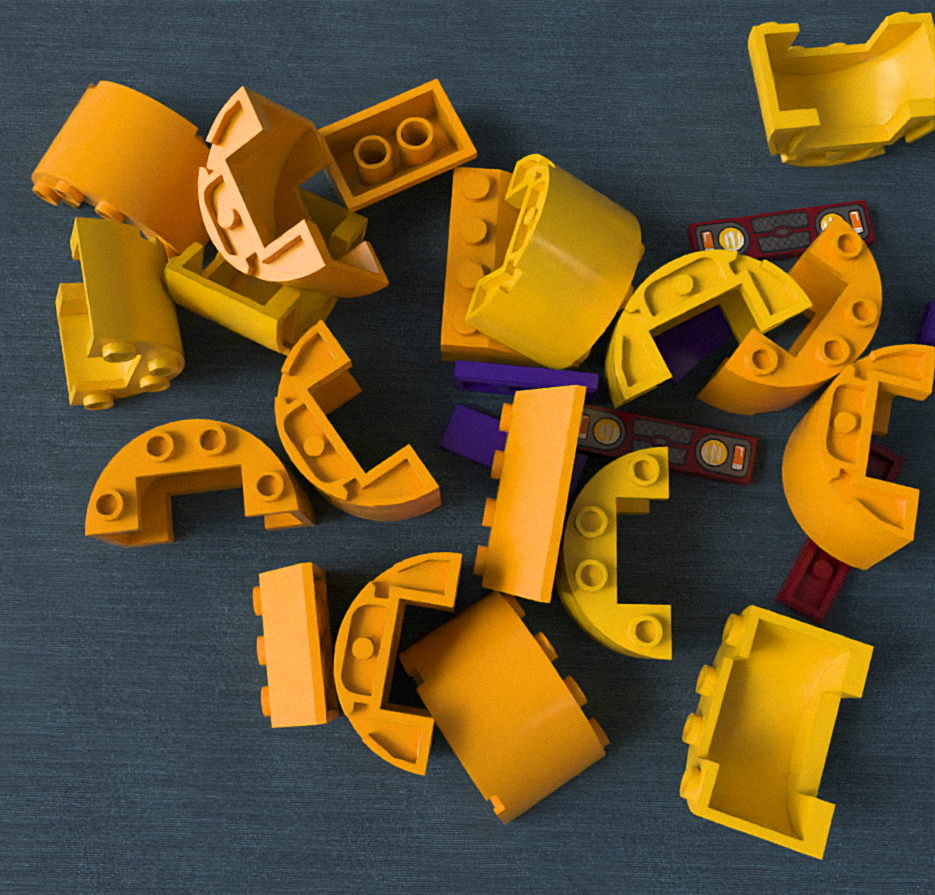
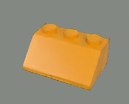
M438 79L318 130L332 160L323 170L337 198L350 214L478 157L473 143Z
M307 562L260 573V586L253 588V606L256 616L263 617L264 635L257 638L260 666L267 665L268 686H263L261 689L264 717L271 716L272 728L329 723L339 717V708L334 678V657L325 570L313 562Z

